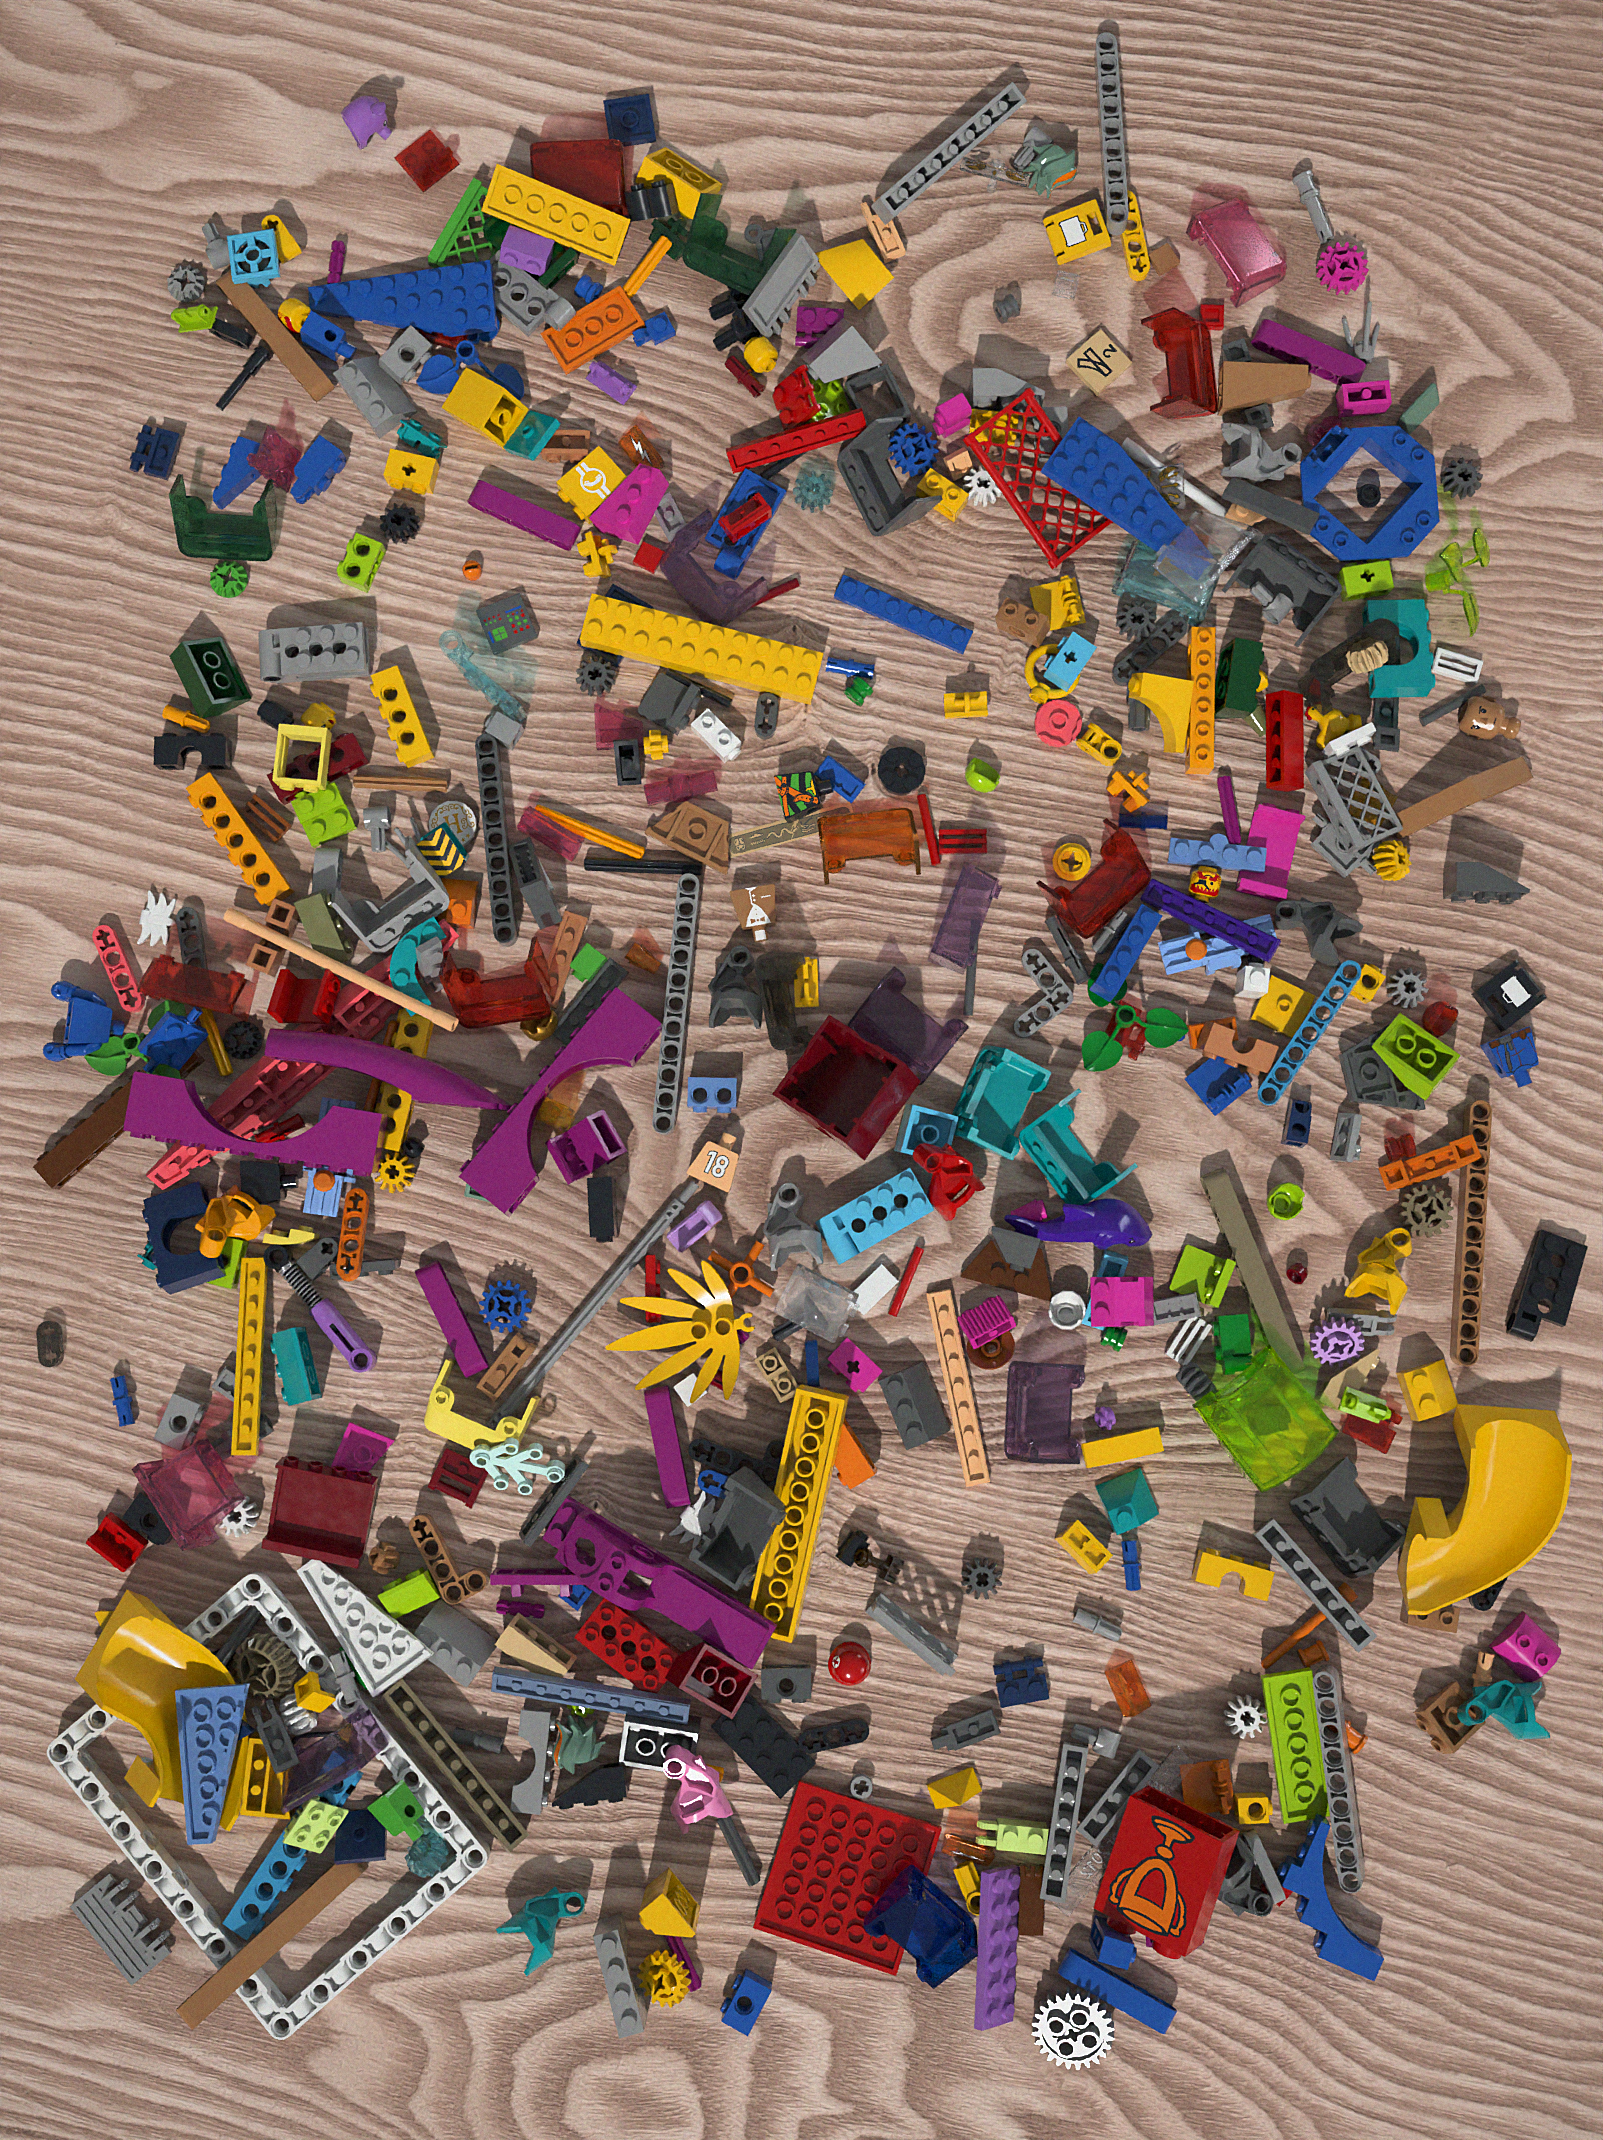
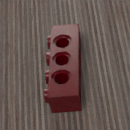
M353 732L350 734L343 733L336 737V741L331 743L327 781L332 782L370 763ZM321 745L317 746L314 749L315 751L308 755L301 754L295 757L292 763L286 765L285 777L291 778L293 774L301 773L300 779L317 780L318 771H312V767L320 760ZM337 752H344L341 760L334 761V755ZM274 768L271 770V773L267 774L279 801L284 805L295 800V795L304 791L303 788L294 787L292 791L280 789L272 780Z

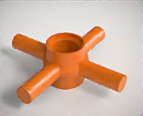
M757 1240L744 1261L732 1263L714 1251L708 1257L710 1261L728 1271L730 1284L727 1288L731 1299L739 1287H746L748 1285L768 1297L775 1290L754 1276L752 1265L765 1246ZM738 1267H745L747 1269L748 1277L746 1280L738 1281L735 1278L734 1272Z

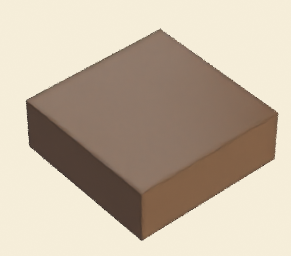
M1168 242L1148 254L1149 261L1159 277L1180 264V260Z

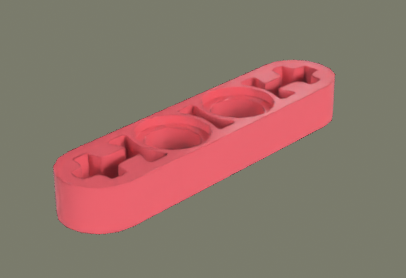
M100 925L94 929L92 938L118 1000L126 1011L132 1013L139 1012L145 1005V999L118 935L111 927ZM103 931L108 934L110 933L107 940L113 947H108L105 941L100 940L103 936ZM112 952H118L120 955L119 962L114 965L110 964L108 956ZM123 973L128 974V984L119 986L117 982L118 976ZM129 990L132 997L138 998L135 1001V1007L127 1004L130 1001V997L125 992L122 994V991Z

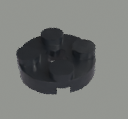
M896 747L889 749L881 757L877 774L879 781L889 793L903 796L910 794L921 786L925 777V765L922 756L913 749ZM900 765L905 766V769L908 770V774H903V777H899L898 772L895 771V768H899Z

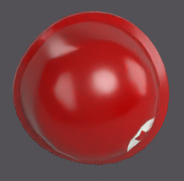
M852 1641L839 1644L829 1656L828 1669L830 1675L838 1683L847 1686L856 1685L864 1681L871 1669V1660L867 1650L859 1643Z

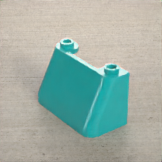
M986 1045L980 1050L952 1115L958 1116L954 1136L1013 1161L1020 1150L1019 1138L1014 1136L1016 1128L1032 1092L1039 1093L1046 1089L1051 1072L1007 1048Z

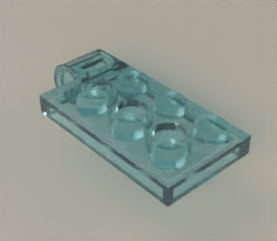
M455 630L443 632L439 638V646L444 655L456 665L459 672L468 680L467 683L475 691L481 689L485 699L493 706L500 705L499 707L503 710L502 713L512 720L516 719L522 724L527 718L522 705L468 660L474 654V651L466 646L460 633ZM451 641L458 642L457 647L454 649H448L447 645Z

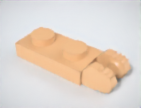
M880 197L874 198V202H876ZM866 202L860 204L867 227L883 263L904 256L906 250L893 221L891 220L885 225L877 214L872 216Z

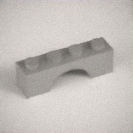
M524 1705L521 1709L518 1735L530 1743L535 1753L536 1762L533 1772L527 1777L516 1781L513 1785L511 1812L540 1815L543 1807L548 1806L549 1792H545V1785L551 1779L552 1767L548 1766V1756L552 1757L554 1741H550L551 1731H555L557 1716H553V1708Z

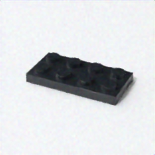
M749 1692L733 1719L722 1714L711 1725V1728L780 1799L816 1764V1761L808 1753L800 1749L797 1741Z

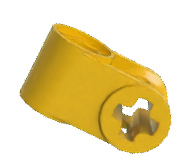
M268 215L263 219L261 223L262 230L276 228L278 259L282 265L302 253L297 242L278 216Z
M1090 723L1088 730L1081 739L1078 738L1075 741L1082 751L1091 755L1105 766H1114L1122 753L1121 745L1094 723ZM1112 749L1115 751L1116 756L1107 757L1104 754V750Z

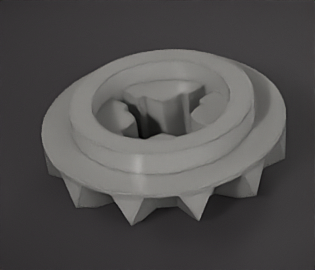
M179 265L178 269L171 270V275L167 278V288L170 294L181 302L196 300L201 296L205 288V280L198 268L196 269L191 265ZM188 276V280L191 283L186 284V286L183 289V286L180 283V281H185V278H187Z

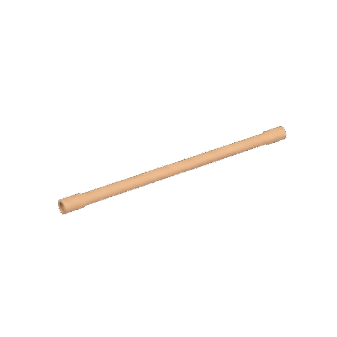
M233 908L227 909L224 914L225 921L241 929H246L327 970H331L333 973L431 1020L440 1027L453 1032L458 1025V1018L441 1010L434 1009L251 919L249 916Z

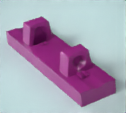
M495 1568L490 1575V1585H511L512 1597H521L524 1593V1585H560V1596L570 1597L571 1593H573V1585L585 1584L568 1568Z

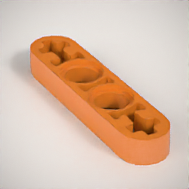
M360 1188L350 1190L345 1197L336 1264L338 1275L341 1279L348 1282L354 1281L359 1277L362 1266L370 1202L365 1191ZM357 1196H360L361 1199L363 1200V1201H358V1206H357V1208H358L359 1212H358V1211H355L356 1206H355L354 1202L352 1201V1200H356V1199H357ZM352 1218L361 1219V1223L357 1228L352 1229L348 1227V1223ZM354 1240L358 1242V1246L354 1251L349 1252L345 1250V1246L349 1241ZM347 1258H351L350 1264L354 1268V1270L349 1271V1274H346L343 1270L348 1268L349 1261Z

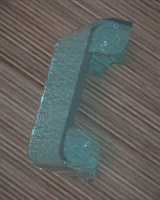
M1134 537L1111 593L1122 597L1124 592H1132L1130 596L1133 598L1139 595L1180 612V617L1186 614L1189 617L1188 624L1199 627L1208 611L1221 576V571L1218 569L1219 566L1210 562L1202 576L1197 580Z

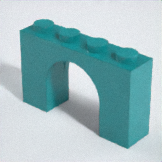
M1424 599L1367 600L1362 609L1364 633H1396L1408 641L1413 652V659L1406 664L1383 665L1369 672L1368 686L1370 698L1427 697L1431 689L1435 687V674H1432L1431 671L1433 653L1429 651L1431 631L1427 630L1429 610L1425 608Z

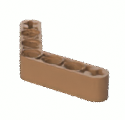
M1519 757L1466 778L1396 813L1403 827L1402 831L1396 833L1398 840L1472 804L1533 779L1534 777L1524 757Z

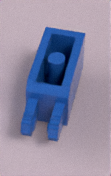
M321 435L318 436L294 467V474L297 480L290 489V493L296 502L302 505L314 493L319 496L322 491H326L331 484V479L336 473H340L346 464L347 459L344 453Z

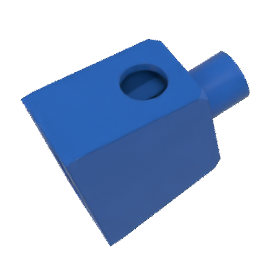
M312 310L310 311L300 329L303 346L333 361H337L340 355L352 360L357 347L347 342L346 332Z

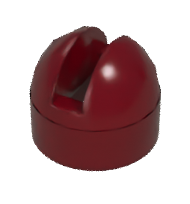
M1295 1263L1290 1266L1286 1275L1291 1282L1302 1284L1309 1272L1307 1267L1304 1268L1302 1266V1263Z

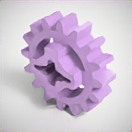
M1331 1317V1322L1329 1323L1322 1320V1327L1314 1326L1315 1333H1310L1311 1341L1309 1344L1314 1358H1319L1321 1364L1328 1361L1330 1367L1334 1363H1338L1340 1367H1343L1344 1361L1351 1364L1352 1357H1360L1359 1351L1364 1350L1363 1342L1365 1340L1360 1326H1355L1353 1320L1346 1323L1344 1317H1341L1339 1321Z

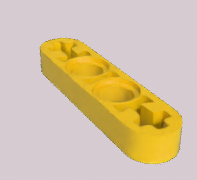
M1127 190L1129 203L1128 220L1134 221L1136 227L1132 230L1126 229L1120 235L1129 277L1135 281H1142L1149 273L1150 261L1137 199L1133 192ZM1130 242H1137L1140 244L1141 249L1133 252L1128 248V244ZM1137 258H1139V267L1143 268L1142 273L1135 269Z

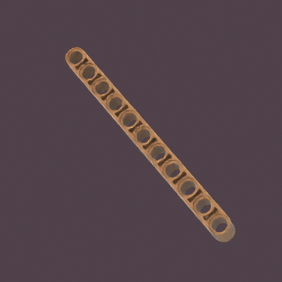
M1484 1100L1470 1102L1463 1111L1462 1138L1471 1135L1474 1130H1477L1481 1138L1476 1144L1482 1158L1479 1159L1477 1166L1470 1163L1460 1168L1450 1358L1453 1363L1460 1366L1474 1365L1479 1356L1492 1107ZM1475 1106L1480 1107L1482 1110L1480 1118H1477L1473 1113ZM1471 1178L1476 1179L1478 1182V1187L1475 1191L1469 1186ZM1470 1202H1473L1477 1208L1474 1215L1468 1211ZM1469 1226L1475 1230L1473 1239H1470L1466 1233ZM1467 1251H1471L1474 1255V1260L1470 1264L1465 1259ZM1466 1275H1469L1473 1281L1469 1288L1464 1284ZM1466 1299L1471 1303V1309L1467 1313L1462 1307ZM1464 1324H1467L1470 1328V1332L1466 1337L1461 1333V1327ZM1465 1348L1468 1351V1358L1463 1362L1459 1354Z

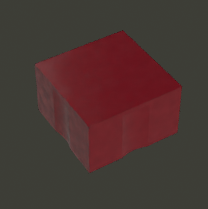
M828 1015L808 1043L804 1054L790 1068L772 1095L792 1113L865 1161L921 1081L903 1061L878 1045L865 1041L856 1031Z

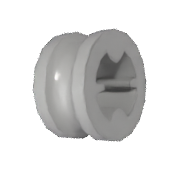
M865 1774L855 1775L850 1782V1790L853 1796L858 1799H864L871 1794L873 1787L871 1779ZM864 1780L866 1781L865 1786L868 1785V1789H863L862 1793L858 1792L857 1787L854 1788V1785Z

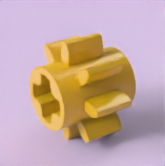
M661 729L649 730V736L643 737L645 755L651 754L652 760L663 759V753H669L668 735H661Z

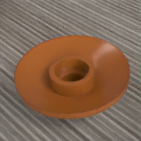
M1010 1331L1001 1334L976 1349L972 1348L969 1341L967 1342V1354L970 1361L975 1366L985 1370H994L1004 1366L1010 1361L1015 1352V1341ZM997 1349L995 1352L989 1353V1350Z

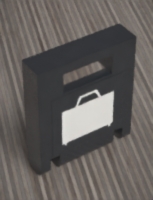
M1517 959L1471 994L1501 1032L1507 1030L1547 998L1545 994L1536 996L1541 989L1524 967L1519 970L1515 969L1520 964ZM1493 994L1507 1013L1500 1016L1487 998Z

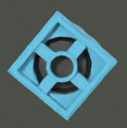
M273 229L227 236L231 275L234 284L247 282L254 288H259V284L268 287L272 278L281 277L276 235Z

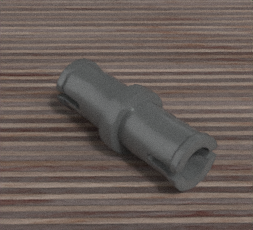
M456 1726L452 1736L454 1743L471 1746L476 1751L483 1749L500 1754L504 1745L503 1737L484 1734L482 1730L475 1732Z

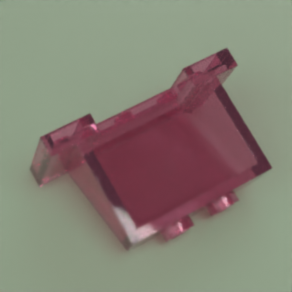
M208 1439L196 1441L171 1459L138 1463L131 1469L182 1551L214 1544L219 1537L213 1528L246 1499L235 1483L233 1475L228 1472L223 1464L221 1456L214 1450Z

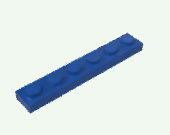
M843 575L834 594V599L962 655L973 634L972 630L846 575Z

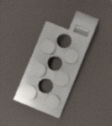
M500 250L490 259L493 267L496 310L528 337L544 321L556 331H560L576 315L575 309L566 299L557 295L550 288L548 290L524 270L499 262ZM498 279L507 280V283L502 287L495 285ZM516 293L524 294V298L520 301L513 300L512 296ZM533 307L541 309L538 315H531L529 313Z

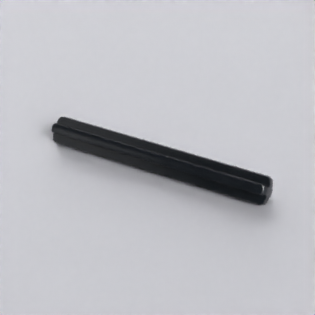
M586 857L584 859V869L586 871L677 875L690 873L701 875L703 868L702 863L696 861Z

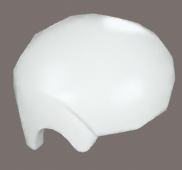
M1063 1290L1052 1297L1048 1314L1053 1325L1062 1330H1072L1082 1323L1086 1313V1305L1082 1297L1076 1292Z

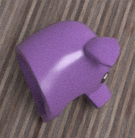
M364 95L358 97L340 112L360 150L367 147V141L373 133L376 132L384 140L392 133L386 127L388 118L385 112V102H379L373 96Z

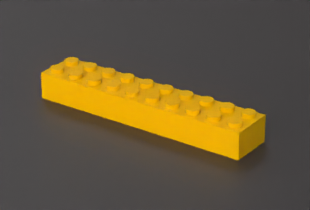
M593 593L591 594L580 635L581 646L762 693H771L777 697L808 705L812 703L823 660V653Z
M803 1384L796 1388L774 1494L785 1504L784 1511L787 1512V1515L783 1522L776 1526L759 1559L749 1604L751 1609L777 1624L771 1638L789 1643L794 1641L799 1628L849 1399L848 1395Z

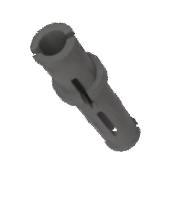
M1054 915L1045 920V924H1047L1065 959L1064 964L1066 967H1069L1077 985L1091 979L1081 961L1083 957L1077 953L1059 915Z

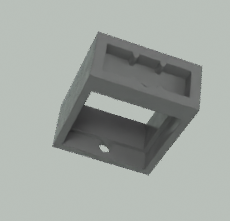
M888 364L872 367L867 373L853 375L845 382L844 392L852 409L855 410L861 408L855 393L884 381L897 410L877 419L901 416L903 421L896 428L910 422V409ZM864 414V417H865V420H866V423H867V427H868L874 420L868 422L867 419H866V416H865V414Z

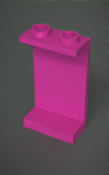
M1262 803V805L1259 804L1254 809L1246 846L1267 848L1264 873L1240 871L1235 891L1282 902L1287 898L1288 889L1285 888L1300 825L1305 821L1306 816L1301 815L1300 811L1287 808L1281 810L1277 809V806L1274 804Z

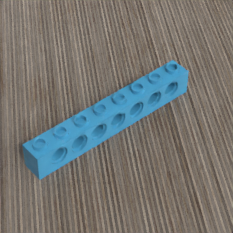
M340 1747L334 1753L307 1795H310L312 1792L316 1793L319 1797L327 1798L329 1804L341 1808L350 1796L347 1790L351 1784L356 1786L364 1773L361 1772L364 1763ZM333 1776H340L343 1780V1786H336L333 1782ZM284 1831L222 1923L246 1941L252 1934L257 1935L266 1923L262 1919L267 1912L272 1914L280 1902L276 1898L281 1891L286 1893L294 1881L291 1875L295 1870L299 1872L308 1859L305 1857L308 1850L302 1848L297 1850L292 1845L282 1842L284 1840ZM277 1861H283L287 1865V1871L280 1870L277 1866ZM263 1883H270L273 1887V1892L266 1891ZM249 1904H255L259 1909V1913H253L249 1908Z

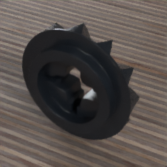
M240 1021L232 1023L225 1030L223 1039L225 1050L234 1058L249 1059L260 1050L262 1034L258 1027L250 1022ZM245 1033V1039L248 1040V1042L251 1043V1045L241 1044L240 1046H238L239 1041L234 1036H243Z

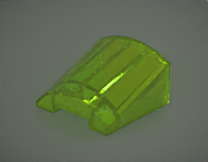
M1271 1345L1266 1346L1251 1358L1250 1361L1253 1364L1217 1393L1211 1390L1192 1405L1243 1477L1261 1493L1288 1481L1304 1470L1325 1451L1339 1432Z

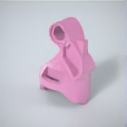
M680 1745L669 1747L666 1751L663 1771L669 1778L682 1781L670 1807L671 1814L682 1834L688 1833L689 1823L697 1822L708 1815L718 1818H727L733 1815L730 1803L719 1784V1772L707 1766L701 1755L696 1757ZM703 1807L702 1809H700V1810H698V1811H696V1812H694V1813H691V1811Z

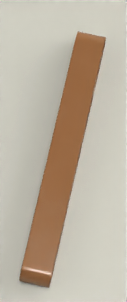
M334 1863L176 2009V2012L191 2030L197 2027L369 1867L367 1863L341 1865Z

